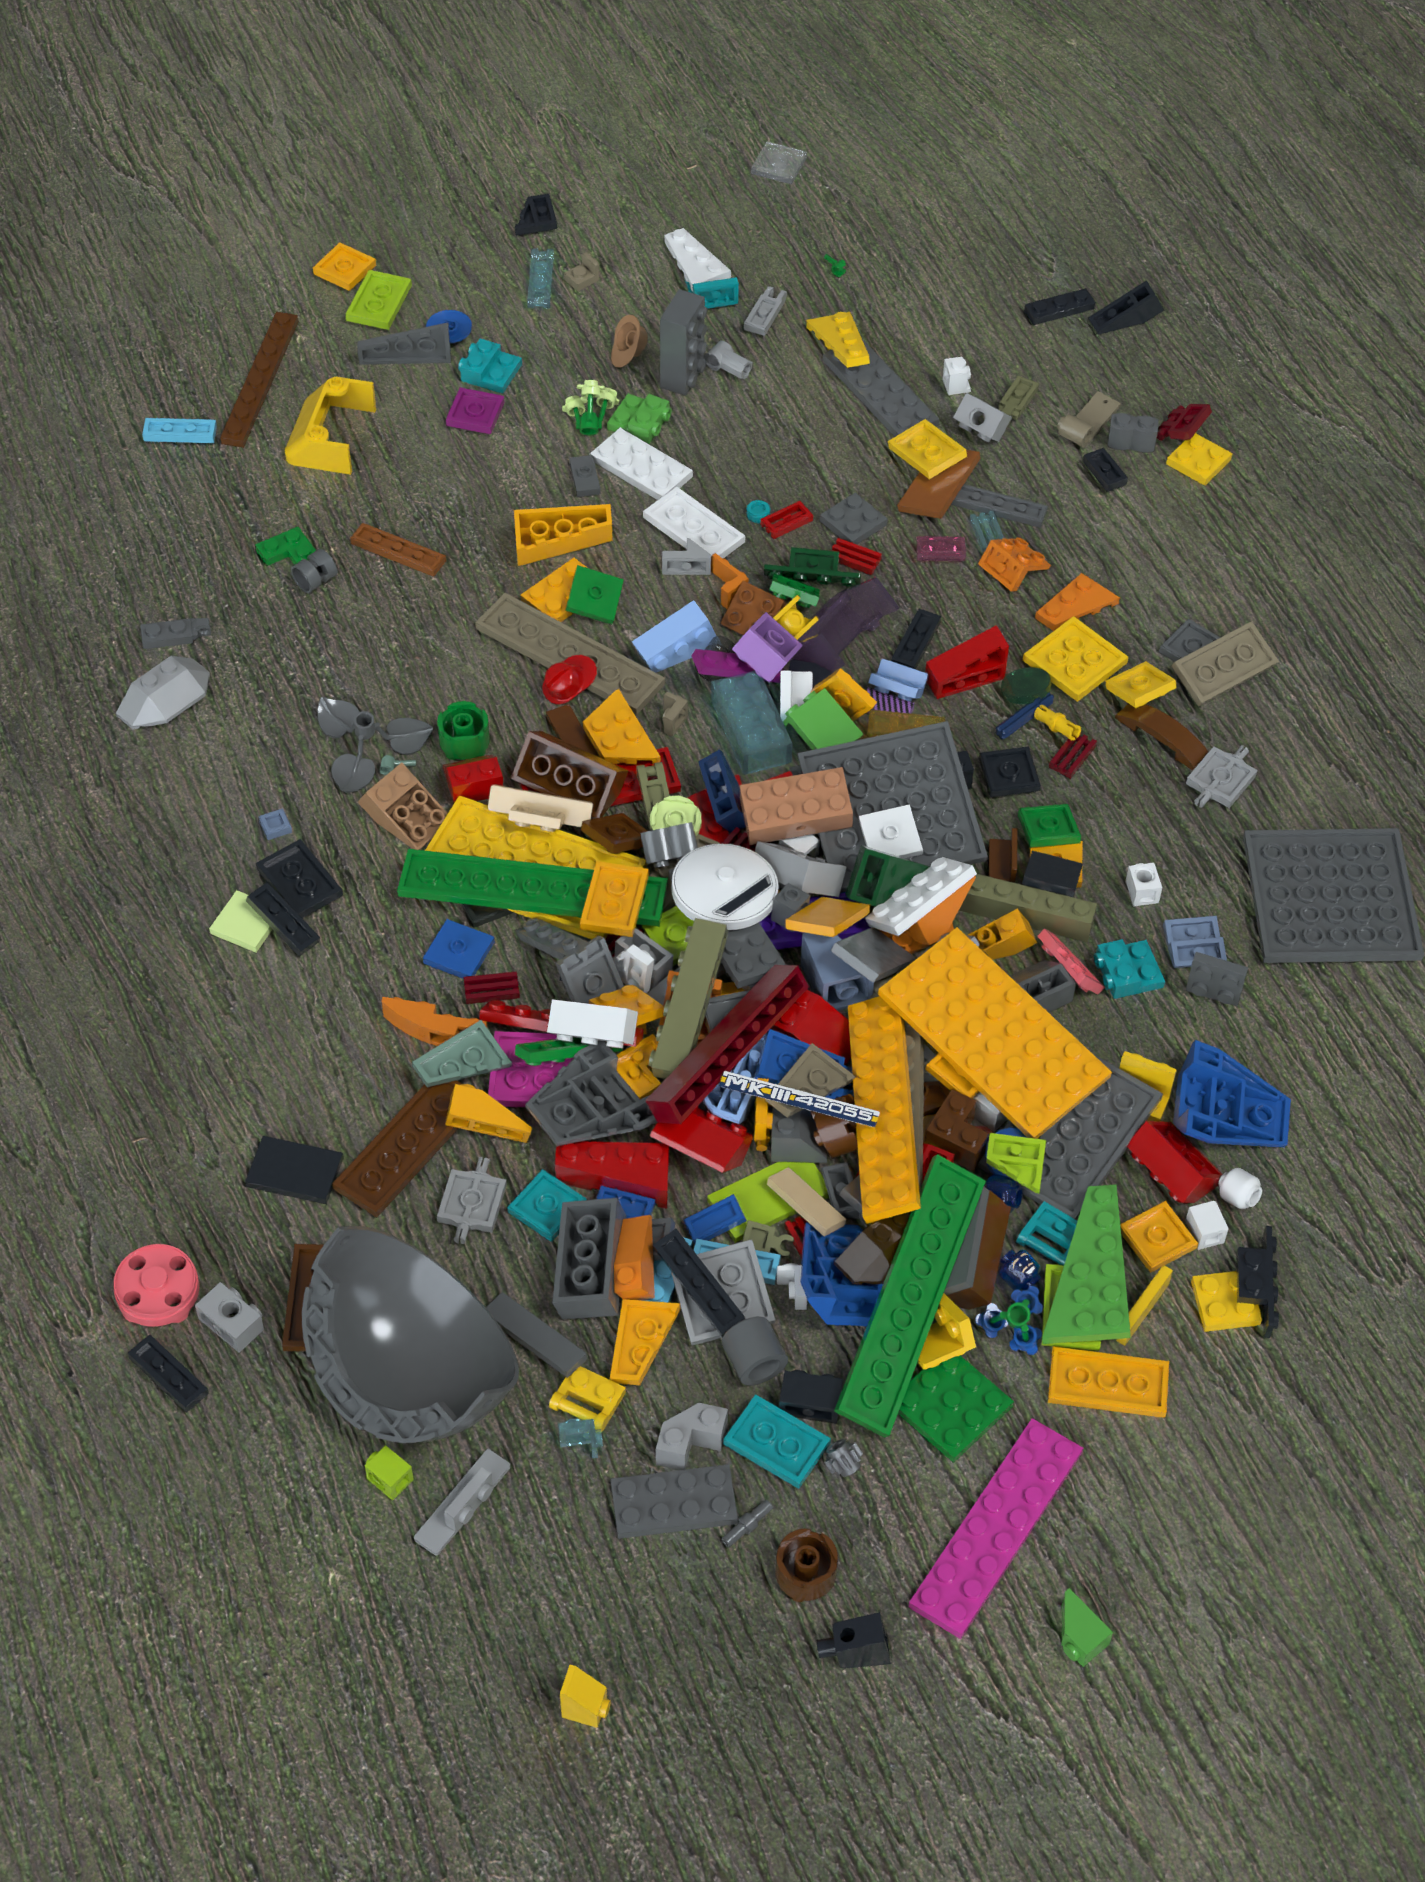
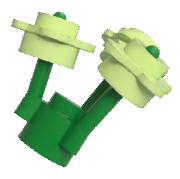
M590 379L585 380L584 385H577V389H581V396L583 397L576 395L565 399V405L562 406L563 412H567L569 416L575 417L576 429H580V433L587 436L596 435L598 431L602 430V421L606 409H611L614 405L619 404L615 390L599 386L598 381ZM597 397L596 403L601 407L598 417L593 412V398ZM588 402L587 412H585L584 404Z

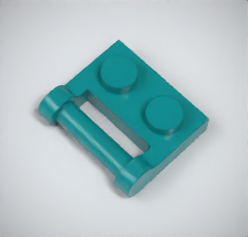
M1044 1201L1020 1232L1016 1242L1023 1247L1027 1245L1058 1265L1064 1266L1077 1220ZM1035 1231L1067 1249L1064 1254L1034 1237L1033 1233Z

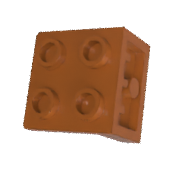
M742 581L721 624L744 635L765 612L773 618L787 603L748 582Z

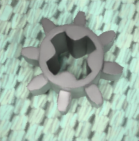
M841 1439L831 1444L826 1450L828 1454L826 1457L828 1459L824 1463L831 1474L836 1472L837 1475L841 1474L842 1477H847L855 1473L861 1466L859 1461H861L860 1456L863 1453L856 1442L851 1444L850 1441L846 1442L845 1439Z

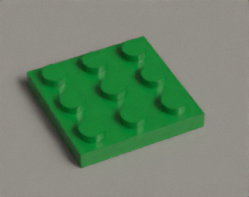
M960 1355L941 1362L936 1367L923 1369L909 1383L898 1415L954 1463L1013 1407L1014 1401Z

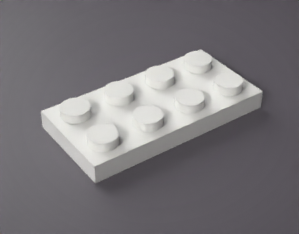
M622 428L615 431L590 453V455H593L594 463L656 500L662 498L675 487L681 488L693 477L692 469Z
M675 487L643 511L644 519L685 549H687V538H690L711 555L716 553L721 558H725L745 543L744 534L678 487Z
M945 857L938 858L932 862L927 870L914 876L912 881L904 888L896 890L885 903L877 905L865 919L870 927L899 936L977 873L972 865Z

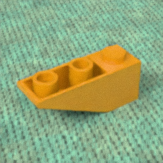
M1018 908L968 934L969 936H975L980 944L978 947L992 960L1015 955L1038 943L1030 923Z

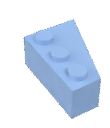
M694 600L632 641L643 661L655 673L692 658L691 655L695 649L712 650L721 646L708 618Z

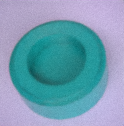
M755 500L747 505L746 516L751 522L760 523V519L770 515V506L765 501Z

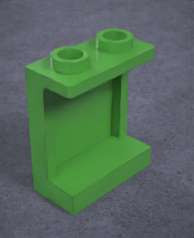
M825 688L819 693L811 692L803 699L805 703L800 707L797 704L792 706L785 713L787 717L782 723L784 727L791 724L812 750L857 741L864 735Z

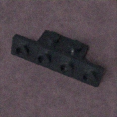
M1266 1226L1261 1239L1262 1249L1237 1248V1303L1263 1305L1264 1338H1270L1273 1329H1277L1279 1323V1312L1274 1311V1303H1277L1278 1286H1273V1278L1277 1277L1278 1264L1277 1261H1273V1253H1276L1277 1237L1272 1236V1226Z

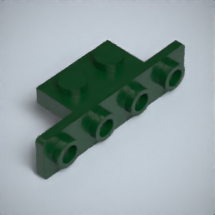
M791 547L789 566L764 564V575L768 576L769 579H772L774 573L787 578H793L792 580L798 582L816 580L817 583L823 585L837 582L845 587H854L855 584H861V573L838 571L839 552Z

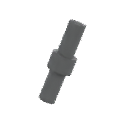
M765 1499L751 1513L746 1512L737 1520V1525L722 1537L723 1543L730 1548L745 1533L750 1534L758 1527V1522L773 1509L772 1504Z

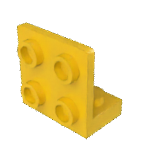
M1124 1051L1119 1069L1163 1093L1161 1101L1147 1119V1121H1161L1170 1099L1176 1069L1165 1063H1157L1139 1054Z
M943 1293L935 1314L937 1322L931 1325L917 1362L923 1369L936 1367L941 1362L963 1355L966 1351L976 1347L970 1318L945 1293Z

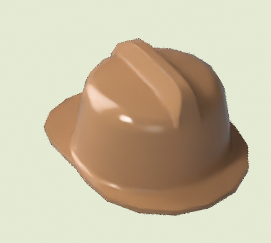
M634 315L624 316L616 327L611 361L615 367L621 368L626 366L633 357L639 356L647 345V332Z

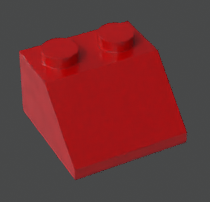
M492 754L442 765L453 804L459 796L474 801L489 799L492 785L503 786V775L498 759Z

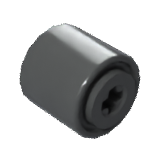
M757 1316L742 1320L732 1326L722 1338V1346L740 1381L744 1385L752 1386L766 1382L778 1375L788 1364V1356L770 1322L765 1317Z

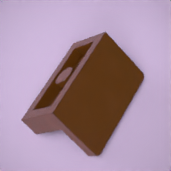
M1012 828L1010 840L989 839L988 877L1015 883L1017 873V828Z

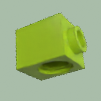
M386 1445L379 1452L375 1451L366 1461L365 1471L367 1479L391 1500H394L414 1480L412 1466Z

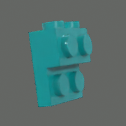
M480 338L477 343H471L468 357H462L459 362L458 369L461 372V381L503 394L522 366V358L502 352L501 344Z
M1123 939L1097 946V951L1094 953V963L1097 969H1101L1106 990H1110L1113 999L1164 988V977L1147 940L1125 944Z

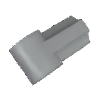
M719 341L704 355L706 365L710 369L718 371L722 368L740 379H746L752 369V361L736 354L730 344L725 341Z

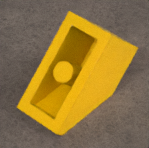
M569 1665L560 1691L561 1716L568 1720L598 1728L600 1719H606L610 1709L611 1700L607 1699V1687L577 1666Z

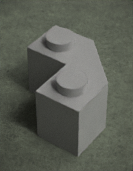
M697 1403L663 1422L656 1446V1465L676 1470H685L692 1445L721 1451L727 1428L728 1409Z

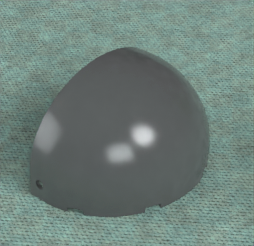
M342 1226L334 1231L316 1256L311 1269L314 1272L310 1286L305 1288L302 1307V1329L307 1357H311L317 1373L314 1377L332 1406L359 1430L368 1431L379 1439L399 1443L429 1442L447 1438L470 1428L492 1412L517 1383L519 1367L515 1352L507 1336L486 1307L448 1270L409 1243L386 1232L364 1226Z

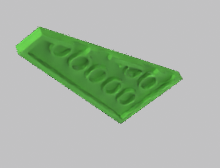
M1116 1184L1089 1186L1087 1188L1042 1337L1043 1344L1131 1338Z

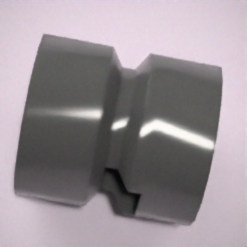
M321 548L308 555L307 560L302 559L291 567L293 579L306 593L312 592L321 586V582L329 581L338 573L332 557Z

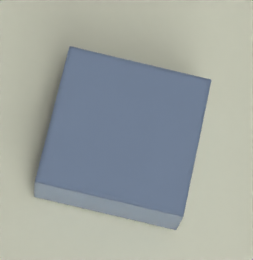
M283 808L258 816L267 840L292 833L291 825Z

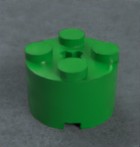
M458 701L448 705L447 710L443 713L442 711L440 712L437 719L439 744L448 759L467 760L485 755L490 742L488 715L483 708L481 710L473 702Z

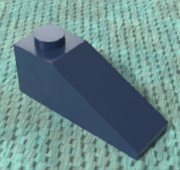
M719 749L698 761L716 822L731 833L736 827L741 830L746 825L740 802V786L723 752Z

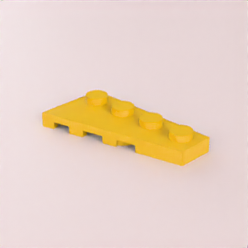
M838 312L835 315L806 320L807 329L814 331L815 337L818 340L822 339L825 342V346L829 350L832 349L834 355L847 368L870 364L869 354L850 312Z

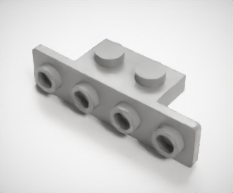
M487 1449L414 1535V1541L435 1556L439 1555L459 1529L469 1522L479 1505L489 1498L494 1487L510 1469V1463L490 1449Z

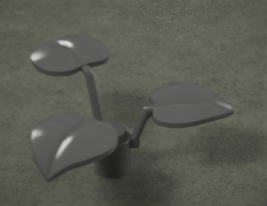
M321 697L318 705V722L321 730L327 736L341 738L347 731L352 733L355 730L359 740L357 757L352 754H344L336 758L332 765V777L343 792L359 791L365 788L374 778V763L370 759L362 758L363 741L371 738L375 730L384 739L391 740V748L403 755L418 752L425 745L433 731V727L426 722L412 718H398L388 723V734H386L380 727V724L374 722V717L370 712H359L358 708L350 702Z

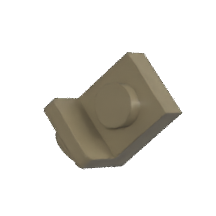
M586 252L581 254L582 264L564 273V280L576 291H580L599 281V263Z
M666 692L664 694L665 712L662 721L664 722V733L673 737L688 717V701L679 695Z

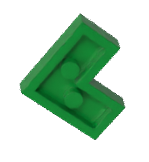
M298 526L255 544L256 552L267 566L288 557L293 564H296L302 559L307 560V556L316 551Z

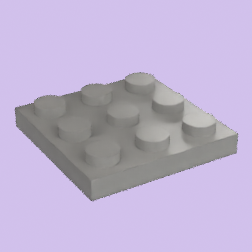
M752 1240L697 1254L746 1319L760 1316L765 1317L770 1324L775 1323V1317ZM671 1272L691 1346L722 1338Z

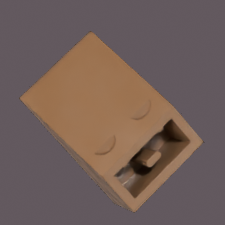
M400 763L370 788L358 801L360 806L376 823L412 849L420 850L434 837L448 814L403 763Z

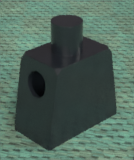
M880 1612L835 1622L832 1624L834 1637L816 1640L819 1658L837 1656L840 1667L844 1669L891 1664L887 1634Z

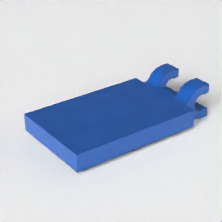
M769 1029L765 1035L755 1079H769V1083L778 1085L810 1044ZM821 1049L828 1056L834 1059L837 1063H839L850 1073H852V1067L844 1065V1057ZM853 1082L845 1087L853 1089ZM841 1088L826 1096V1098L835 1099L847 1094H851L854 1097V1091Z

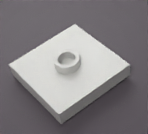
M910 804L859 816V823L866 847L902 858L923 854V848Z

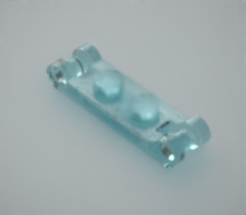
M531 249L527 308L543 306V309H550L554 249H547V251Z

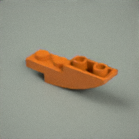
M382 997L381 1001L383 1016L391 1024L406 1034L435 1046H439L480 1021L477 1018L467 1019L454 1017L450 1014H437L436 1005L425 1001L415 1002L403 1000L399 997ZM482 1021L487 1027V1021Z

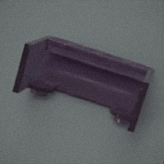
M877 577L843 590L834 595L813 616H817L819 620L798 639L803 646L791 660L816 663L833 673L836 669L842 668L845 665L839 654L860 632L865 630L873 631L880 625L879 620L883 616L897 611L900 607Z

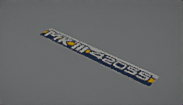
M724 1071L719 1084L723 1088L871 1127L876 1126L880 1114L879 1111L727 1071Z

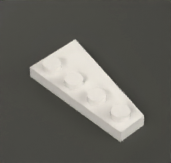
M684 228L665 235V244L673 258H676L679 269H682L684 272V278L690 283L692 292L694 283L731 278V270Z

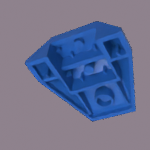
M1195 1040L1177 1078L1173 1124L1183 1134L1207 1143L1286 1147L1288 1143L1291 1099L1222 1050Z
M806 1222L804 1226L800 1282L808 1302L827 1325L866 1327L883 1284H852L834 1265L837 1258L863 1230L859 1225H844L838 1230L823 1236L809 1222Z

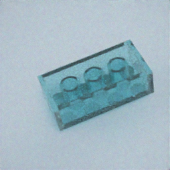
M755 671L712 681L711 702L743 775L792 763L793 743L763 678L759 677Z

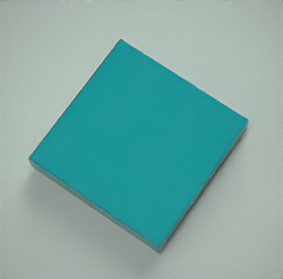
M542 1169L507 1207V1212L552 1242L560 1231L562 1202L584 1201L587 1198Z

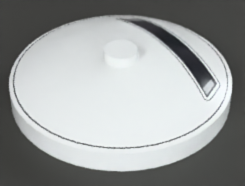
M712 844L689 852L678 862L672 875L671 890L677 907L691 920L694 921L695 918L725 924L727 925V930H737L757 924L768 916L772 911L773 899L778 894V880L772 866L754 851L737 845Z

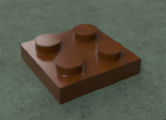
M624 813L582 821L581 831L612 854H619L622 851L641 849L643 843L640 833L647 832L645 828Z

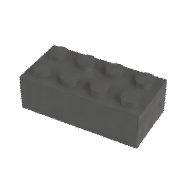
M679 289L660 318V388L685 396L690 388L695 386L699 373H703L706 367L704 353L707 343L704 342L707 325H704V319L707 314V308L705 307V297Z
M618 1198L562 1202L552 1302L562 1320L618 1315L620 1296L615 1293L614 1262L623 1219H626V1214Z

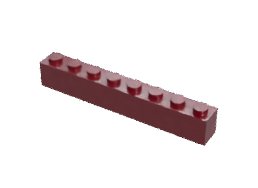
M774 965L645 1100L657 1122L681 1124L720 1083L724 1071L730 1072L809 988L798 965Z

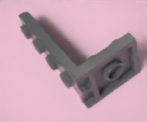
M536 918L526 921L523 927L516 930L521 941L559 959L555 964L571 1002L589 1004L590 999L624 987L603 937L597 936L587 942Z

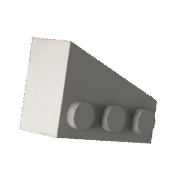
M757 841L755 853L762 856L772 866L777 876L779 888L783 889L789 883L807 894L815 893L839 897L847 866L825 863V859L817 857L814 859L804 855L803 852L778 844Z

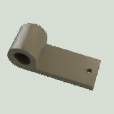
M1097 391L1076 417L1069 414L1060 419L1057 425L1058 433L1084 448L1109 421L1112 414H1115L1121 407V403Z

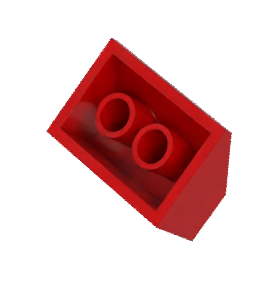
M698 1106L681 1124L658 1122L650 1134L651 1137L722 1173L742 1166L754 1135L746 1132V1127L737 1123L730 1124L722 1120V1118L713 1115L709 1110L706 1112L698 1108Z
M1145 1121L1127 1146L1132 1151L1131 1156L1133 1159L1145 1165L1151 1171V1177L1158 1183L1164 1184L1170 1190L1169 1195L1179 1203H1195L1219 1186V1180L1223 1174L1171 1122Z

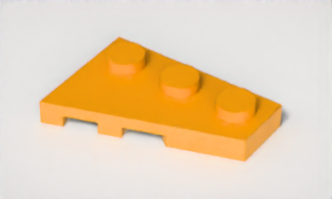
M623 1299L610 1374L611 1381L618 1384L641 1385L681 1310L680 1303Z

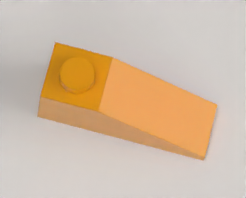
M455 1084L450 1098L445 1125L527 1143L532 1131L530 1125L483 1090L476 1089L470 1084Z

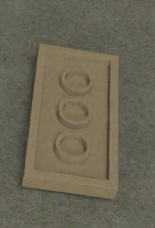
M1251 621L1175 661L1172 664V668L1199 707L1276 666L1279 660Z

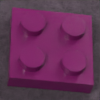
M460 387L446 417V426L491 434L505 403L504 396Z

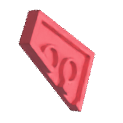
M1044 929L1038 935V938L1044 943L1041 947L1051 957H1056L1084 992L1087 993L1090 990L1098 995L1105 988L1054 933Z

